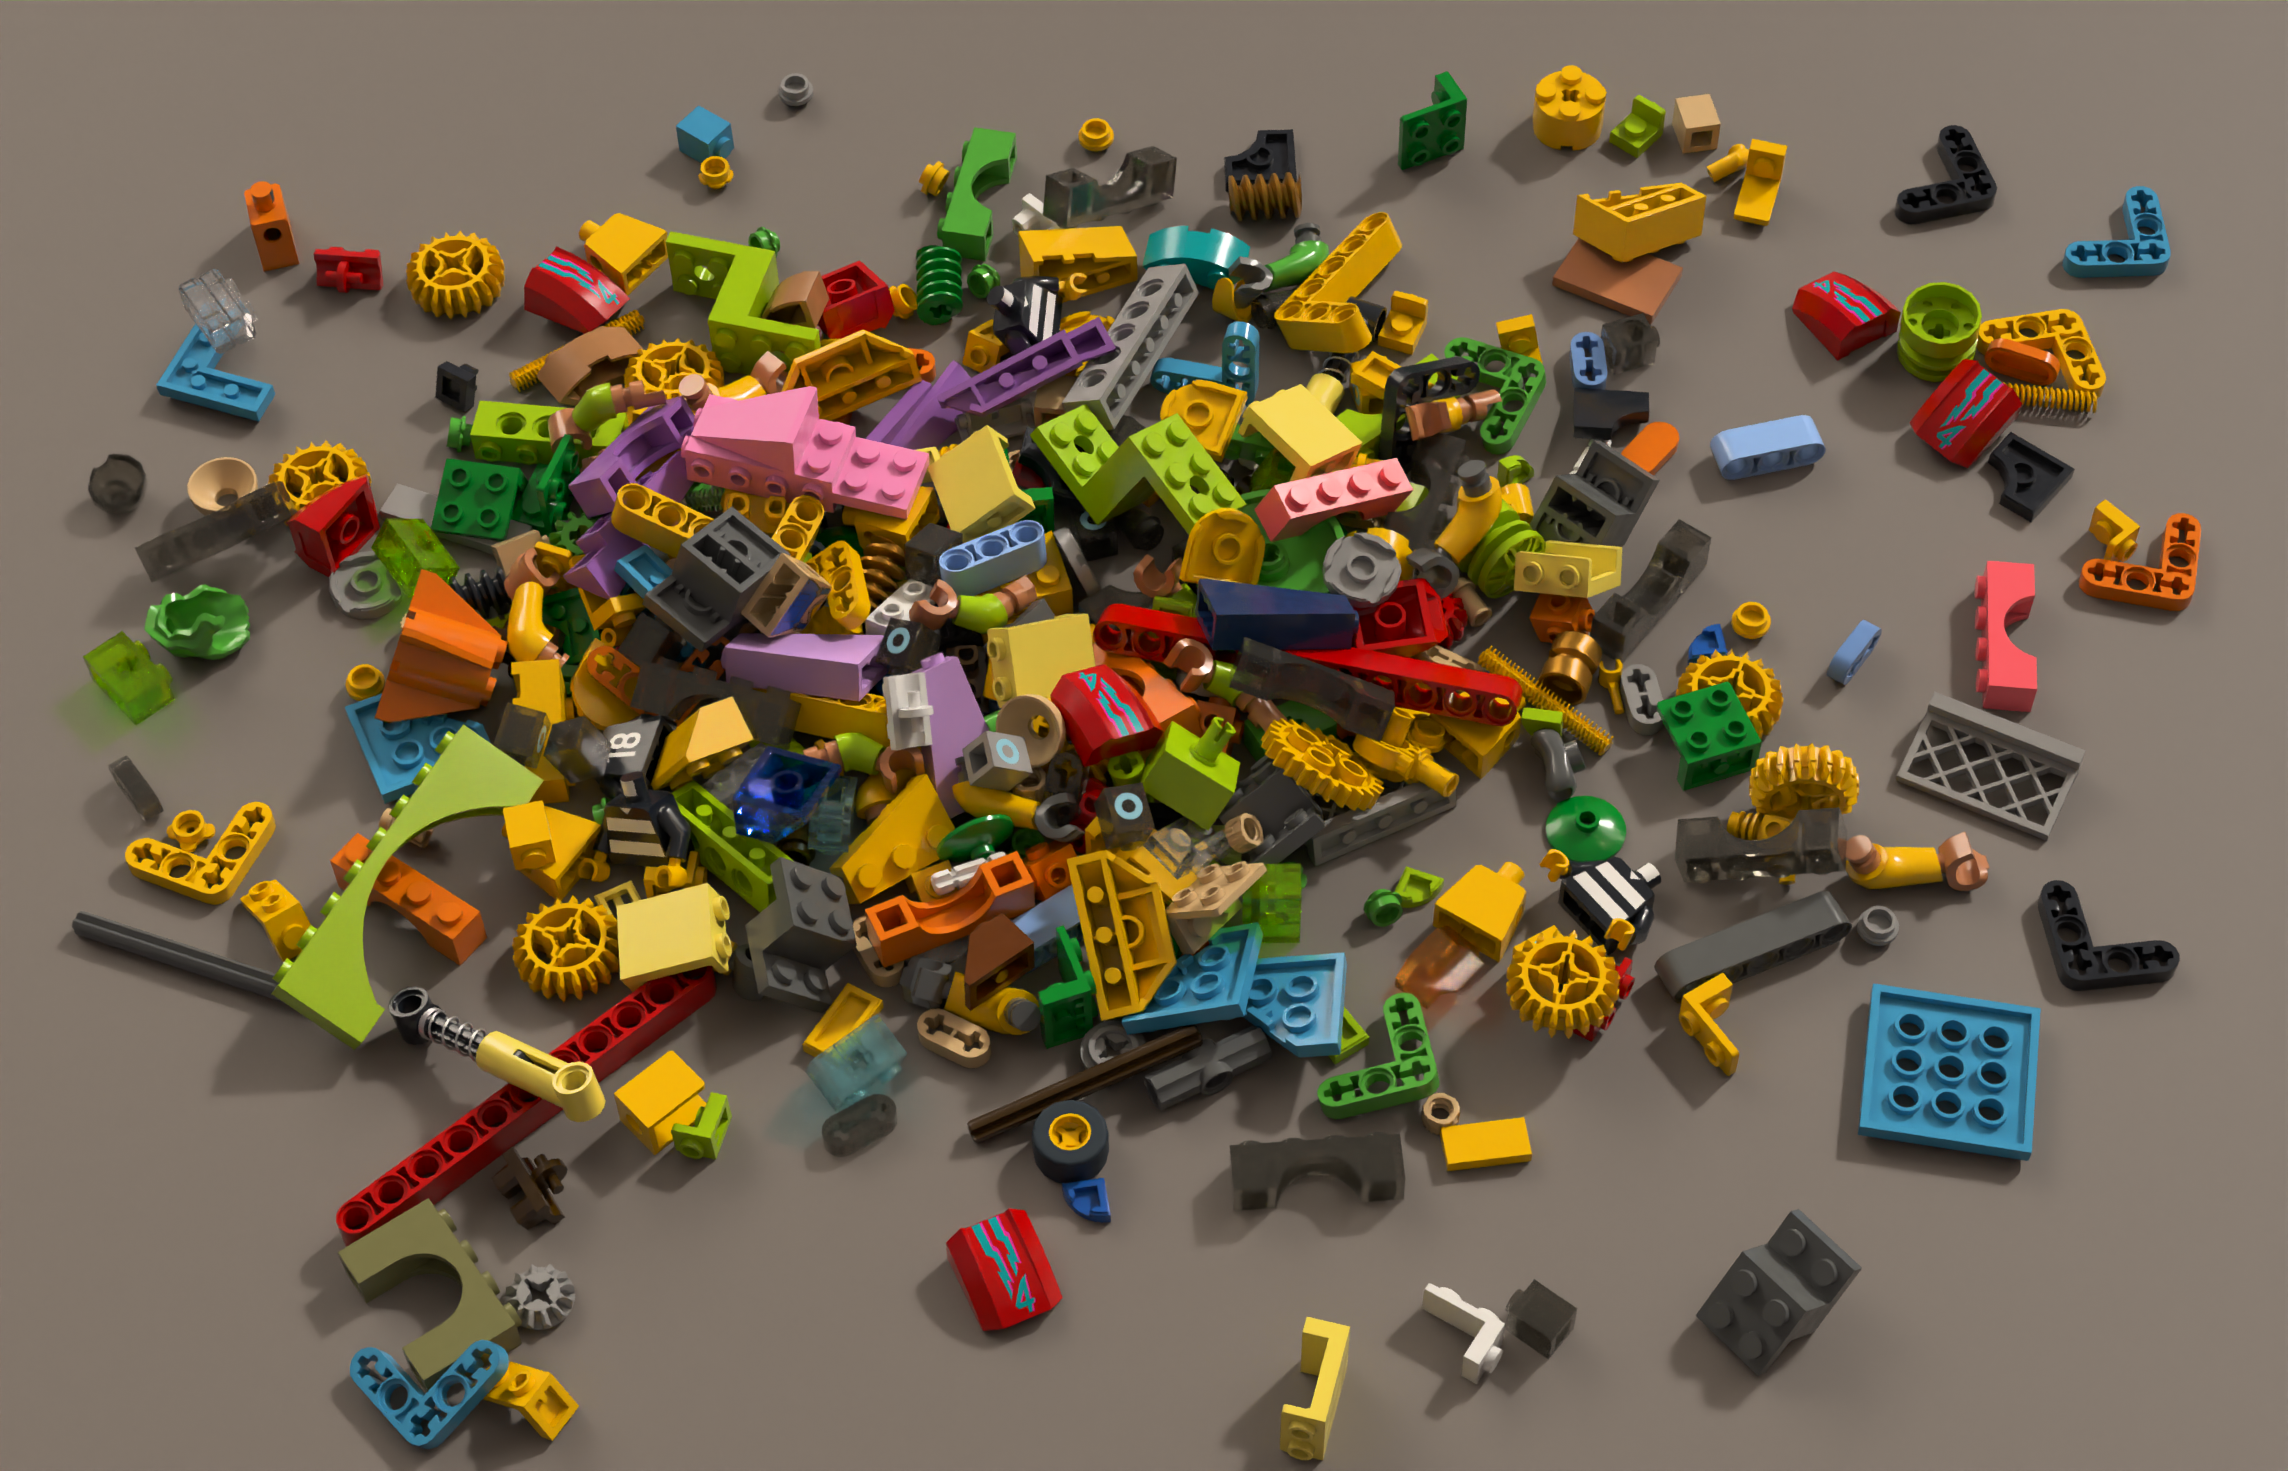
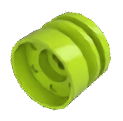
M1937 282L1928 283L1916 288L1906 298L1902 310L1901 329L1897 343L1898 359L1906 371L1922 380L1943 382L1963 359H1974L1982 313L1980 304L1973 294L1959 285Z
M1502 499V509L1493 526L1458 564H1454L1461 572L1468 573L1470 580L1475 585H1478L1487 597L1496 599L1514 591L1516 553L1520 551L1545 553L1546 542L1537 531L1531 528L1530 524L1520 520L1517 512Z

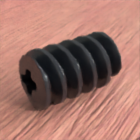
M500 566L495 567L493 579L490 578L485 569L480 570L479 582H475L470 573L465 574L463 586H460L454 576L449 578V586L474 610H478L484 619L489 618L491 606H493L498 615H504L505 603H508L510 607L512 606L511 598L504 587L505 573Z

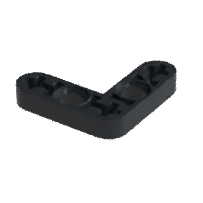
M1949 125L1940 131L1937 152L1951 180L1910 188L1899 193L1894 211L1898 220L1910 225L1981 212L1993 206L1997 192L1996 183L1967 129L1962 126ZM1969 164L1976 170L1965 172L1959 169L1958 165ZM1948 196L1955 202L1944 204L1939 202L1937 197Z
M1456 356L1395 369L1387 378L1385 385L1378 460L1397 458L1404 473L1408 474L1416 461L1418 440H1412L1405 407L1471 392L1479 382L1480 369L1478 365L1466 358ZM1437 372V382L1431 389H1428V382L1431 376ZM1405 414L1404 425L1400 430L1396 431V423L1399 417Z
M2061 880L2050 881L2043 886L2037 902L2038 911L2058 978L2066 988L2073 991H2087L2165 982L2174 976L2180 961V955L2176 947L2171 943L2153 940L2094 947L2075 888ZM2052 896H2056L2059 902H2065L2061 916H2058L2060 909L2057 901L2051 900ZM2063 928L2071 929L2077 933L2079 939L2075 942L2063 941L2059 938L2057 931ZM2078 954L2076 962L2079 970L2085 971L2084 975H2079L2076 969H2071L2074 962L2073 955ZM2153 956H2157L2160 962H2167L2166 965L2160 966L2158 961L2152 960ZM2114 958L2124 960L2129 965L2130 970L2124 973L2113 971L2109 967L2108 961Z

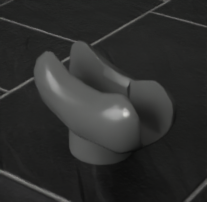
M1550 728L1536 730L1531 738V745L1535 748V754L1545 764V787L1549 790V796L1558 802L1565 801L1576 791L1575 773L1586 770L1576 740L1563 743L1560 734Z

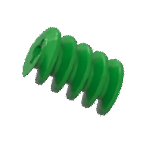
M938 245L924 246L917 250L916 253L917 314L924 323L941 325L948 322L951 317L959 314L963 308V291L961 289L962 258L959 252L949 247H940Z

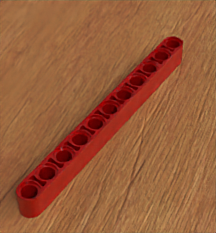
M1111 604L1107 606L1093 631V640L1096 645L1102 650L1111 653L1164 662L1179 640L1193 639L1209 649L1213 656V661L1217 660L1242 665L1263 682L1494 726L1510 724L1516 717L1522 699L1520 684L1508 676L1351 647V649L1235 650L1236 653L1226 650H1212L1197 618L1126 604ZM1108 624L1117 626L1121 631L1113 630ZM1147 632H1153L1159 638H1153L1149 636ZM1261 653L1269 654L1275 660H1268ZM1300 661H1307L1311 663L1313 667H1306L1303 664H1301ZM1339 668L1349 670L1352 675L1342 673ZM1377 676L1388 677L1392 682H1384ZM1416 683H1424L1431 689H1422ZM1462 690L1464 692H1467L1470 696L1463 697L1457 694L1455 691ZM1495 698H1503L1509 704L1498 703Z
M705 966L647 981L550 1052L549 1055L566 1063H587L592 1067L598 1083L715 996L717 987L713 966ZM698 976L702 977V978L697 979V980H691V978H693V977H698ZM669 1000V1002L665 1004H658L661 1001ZM631 1024L637 1025L633 1028H625L626 1026ZM600 1048H603V1049H604V1050H602V1051H600V1052H597V1053H593V1052H592V1051H594V1050H596V1049H600ZM510 1083L506 1084L338 1209L336 1223L345 1246L347 1247L428 1198L435 1205L562 1111L563 1108ZM529 1098H537L532 1102H525ZM503 1122V1124L498 1127H491L495 1123ZM469 1147L467 1151L457 1153L459 1149ZM427 1173H435L429 1178H422ZM394 1198H401L396 1203L387 1204L390 1200ZM358 1224H366L364 1227L360 1229L352 1230V1228Z

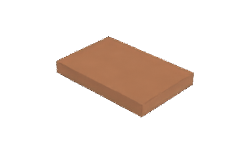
M1578 238L1553 276L1552 286L1652 324L1682 277L1683 267L1649 254L1633 258L1629 262L1616 261L1611 255Z

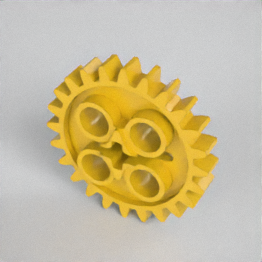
M1280 718L1279 721L1273 720L1261 738L1263 742L1261 747L1267 750L1265 755L1274 759L1272 763L1274 766L1285 770L1283 775L1292 777L1296 785L1309 790L1312 795L1316 793L1322 795L1326 802L1332 799L1341 808L1346 804L1353 811L1357 807L1365 811L1367 808L1372 809L1384 790L1382 787L1383 781L1378 779L1379 773L1369 769L1371 765L1360 760L1358 753L1352 752L1346 743L1335 739L1333 735L1327 737L1319 728L1312 730L1305 722L1299 725L1293 719H1290L1289 722L1283 718Z

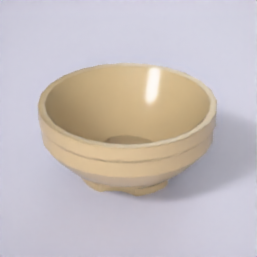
M231 457L216 458L202 464L193 472L187 485L188 494L194 507L205 516L229 518L242 513L253 504L258 493V480L254 469L245 461ZM233 494L238 496L236 502L232 505L221 506L217 504L218 499L223 495Z
M1036 694L1019 695L1007 701L998 713L996 732L1025 738L1031 768L1043 766L1059 755L1065 743L1066 728L1061 712L1050 700ZM1036 715H1040L1048 721L1050 729L1046 738L1037 735L1033 729V719Z

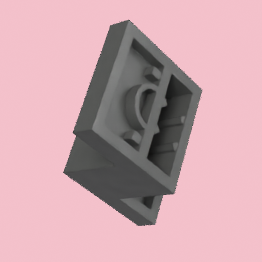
M1593 441L1576 474L1555 476L1530 526L1543 537L1545 542L1554 540L1606 546L1625 545L1660 479L1602 441Z
M730 507L681 544L671 575L646 593L642 604L696 649L703 652L746 618L741 614V611L781 553L789 556L791 554L736 509Z
M1266 755L1251 767L1250 770L1253 773L1241 783L1237 779L1235 793L1219 815V819L1225 826L1226 822L1243 813H1248L1257 818L1262 826L1263 841L1258 847L1247 851V853L1250 855L1251 864L1264 863L1267 869L1264 874L1326 827L1322 809L1306 789L1296 785L1292 777L1283 775L1285 770L1272 764L1274 759Z
M779 857L770 865L776 900L745 925L758 994L823 1013L832 1005L825 970L857 946L844 881L842 877Z
M1799 1209L1790 1211L1767 1244L1741 1252L1695 1316L1759 1376L1767 1373L1791 1340L1816 1331L1861 1271L1862 1267Z

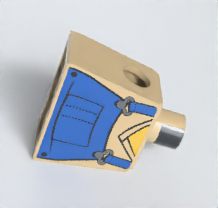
M781 553L741 611V614L767 637L800 632L807 627L818 609L825 605L826 598L832 591V586L806 563Z

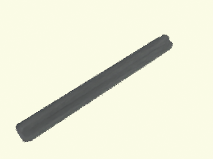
M85 911L78 912L72 922V928L77 935L281 1001L271 994L278 985V982L272 979L275 973Z

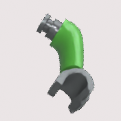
M1303 223L1294 228L1295 245L1291 247L1290 255L1267 265H1262L1252 258L1239 256L1228 268L1230 276L1240 277L1245 282L1234 292L1235 308L1245 309L1249 307L1263 292L1303 283L1329 256V247L1326 243L1321 242V237L1319 236L1320 226L1315 223Z

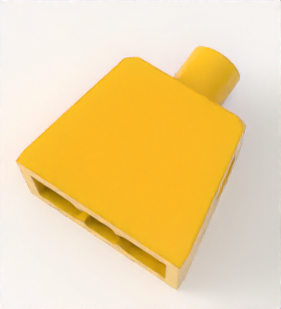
M621 213L611 216L602 226L588 220L581 226L579 231V239L585 242L584 248L587 262L609 277L627 296L668 258L666 247L667 232L665 230Z
M920 486L907 520L844 506L842 513L844 525L855 527L859 544L863 549L867 544H871L870 537L872 535H879L901 547L904 553L911 558L912 563L940 519L934 487Z
M1463 692V693L1459 694L1460 696H1463V697H1469V696H1470L1467 692ZM1522 695L1515 719L1505 726H1494L1431 713L1429 719L1439 722L1444 727V735L1446 737L1444 748L1477 777L1482 779L1519 738L1521 716L1518 712L1526 706V701ZM1495 698L1498 703L1509 704L1503 698Z
M544 806L556 862L544 864L536 869L526 868L519 871L554 899L557 897L562 901L580 879L578 875L580 862L586 858H594L596 851L592 849L601 830V825L594 821ZM504 823L502 828V836L508 839L506 825Z
M1505 862L1497 873L1483 865H1475L1436 901L1433 926L1500 962L1525 910L1527 891L1519 885L1525 876L1523 870L1512 862Z

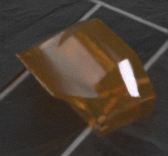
M1446 925L1435 929L1411 953L1395 978V987L1403 993L1414 995L1417 997L1420 1005L1428 1009L1441 995L1457 993L1485 963L1479 957L1478 948Z

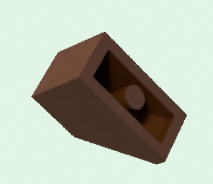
M1000 913L990 921L980 923L970 933L964 977L965 1006L970 1011L1035 968L1034 942L1003 913Z

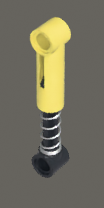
M1352 296L1349 297L1346 303H1353L1358 306L1372 335L1371 341L1376 342L1386 320L1387 308ZM1358 351L1354 353L1329 352V358L1324 361L1323 369L1318 374L1313 375L1306 386V389L1333 415L1345 392L1342 384L1347 382L1346 374L1350 372V363L1359 359ZM1276 466L1274 468L1262 467L1263 476L1284 483L1289 482L1293 474L1290 469Z
M422 987L404 988L394 994L389 1001L388 1008L403 1040L408 1044L419 1045L432 1040L436 1044H443L448 1050H457L461 1056L470 1057L476 1062L482 1071L563 1108L566 1117L571 1121H589L598 1116L605 1107L606 1100L592 1067L587 1063H566L504 1033L495 1031L486 1035L484 1029L474 1030L469 1022L461 1024L456 1016L448 1018L444 1010L432 1003L427 991Z

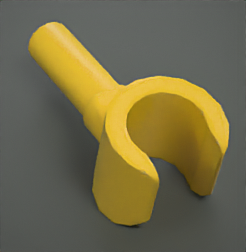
M1619 659L1615 660V670L1613 671L1605 669L1603 661H1600L1598 675L1599 684L1604 688H1608L1615 714H1622L1624 712L1619 691L1623 664Z

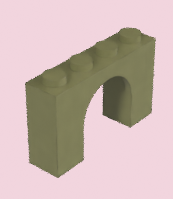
M429 1198L338 1252L345 1273L366 1304L403 1281L422 1274L443 1275L454 1280L462 1287L461 1300L454 1313L439 1326L402 1347L410 1370L426 1393L474 1342L488 1340L503 1347L507 1353L522 1344L517 1330L522 1325V1322L516 1310L509 1302L505 1305L501 1304L496 1296L500 1293V1290L488 1271L482 1274L475 1266L478 1258L469 1242L465 1239L459 1243L453 1232L457 1231V1228L449 1213L444 1208L437 1211ZM486 1353L481 1357L484 1363L482 1368L490 1364V1355ZM466 1372V1373L464 1374V1376H466V1377H469V1376L472 1375V1373H470V1372Z

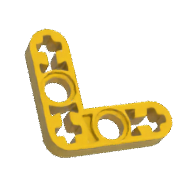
M2068 309L2051 310L1988 320L1980 325L1976 348L1983 355H1985L1990 342L1999 338L2013 340L2041 350L2052 348L2055 357L2060 362V369L2068 388L2072 392L2074 390H2077L2078 393L2082 390L2084 394L2087 391L2090 394L2095 392L2097 399L2101 396L2106 382V375L2083 321L2074 311ZM2029 328L2034 330L2038 336L2033 338L2025 337L2019 330ZM2070 350L2080 351L2084 354L2085 358L2076 360L2069 357L2066 352ZM2083 372H2085V375H2084V376H2085L2086 381H2084V380L2081 381V380H2082V377H2083Z
M843 540L837 541L805 563L831 584L832 591L827 596L830 613L840 625L847 630H851L864 623L869 616L871 605L860 555L847 542Z
M251 802L242 806L236 813L207 859L154 839L142 838L132 842L127 847L125 860L131 873L139 879L207 904H222L233 896L273 835L276 828L275 819L268 805L262 802ZM260 818L263 819V822H262V823L257 822V821H258ZM249 822H255L250 828ZM240 846L246 849L245 854L238 859L232 860L225 857L226 852L233 847ZM151 854L152 857H153V860L146 859V858ZM139 858H145L141 863L138 861ZM178 865H188L191 867L187 875L183 877L173 878L169 876L171 870ZM221 878L222 884H221V885L216 884V883L219 881V879ZM209 883L214 884L211 889L208 888Z

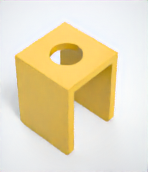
M668 1051L614 1093L620 1121L654 1155L673 1142L671 1130L675 1123L692 1127L695 1125L698 1109L701 1106L705 1107L707 1104L698 1095V1093L705 1089L704 1081L674 1051Z

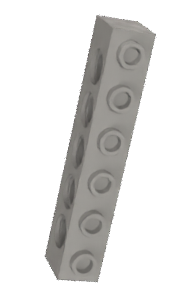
M1186 264L1149 267L1107 331L1116 347V351L1088 361L1062 402L1065 413L1086 404L1105 430L1115 429L1199 294Z

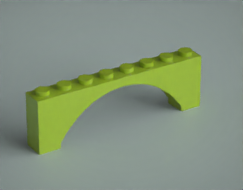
M464 724L455 735L450 731L445 734L434 750L440 754L433 766L428 763L423 765L412 783L418 786L410 798L403 794L389 813V815L395 818L387 831L380 826L366 845L367 848L372 850L371 854L364 863L357 859L344 876L343 880L349 883L341 896L335 892L332 893L320 910V913L326 916L317 929L312 925L308 927L296 944V946L302 949L294 962L286 958L272 978L278 982V985L271 993L272 995L353 1050L364 1041L385 1010L376 1003L368 980L364 961L363 926L369 895L376 878L387 860L405 843L441 824L478 816H504L503 808L528 803L544 781Z

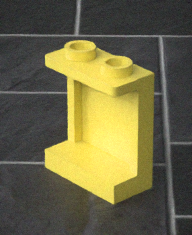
M1302 384L1286 391L1282 389L1272 397L1261 402L1254 401L1243 412L1242 417L1244 419L1238 431L1243 438L1260 432L1296 467L1289 482L1351 468L1362 445V442Z
M988 425L974 432L965 441L943 454L941 458L927 467L953 536L963 543L1012 525L1036 509L1032 498L1020 490L1016 484L1003 451L1009 447L1007 438Z
M1549 540L1546 541L1545 553L1517 552L1515 555L1514 591L1589 598L1621 585L1622 547Z
M1064 614L1054 616V619L987 630V653L992 662L994 675L992 688L999 708H1002L1007 701L1019 695L1036 694L1050 698V694L1062 675L1095 667L1088 614Z
M708 883L616 906L620 980L632 992L647 981L705 966H713L720 974L729 971L728 957L732 955V945L726 933L725 922L730 917L729 906L725 897L720 896Z
M1306 1317L1302 1332L1301 1372L1319 1377L1310 1408L1305 1409L1284 1404L1281 1412L1280 1450L1287 1452L1296 1459H1324L1348 1366L1350 1326Z

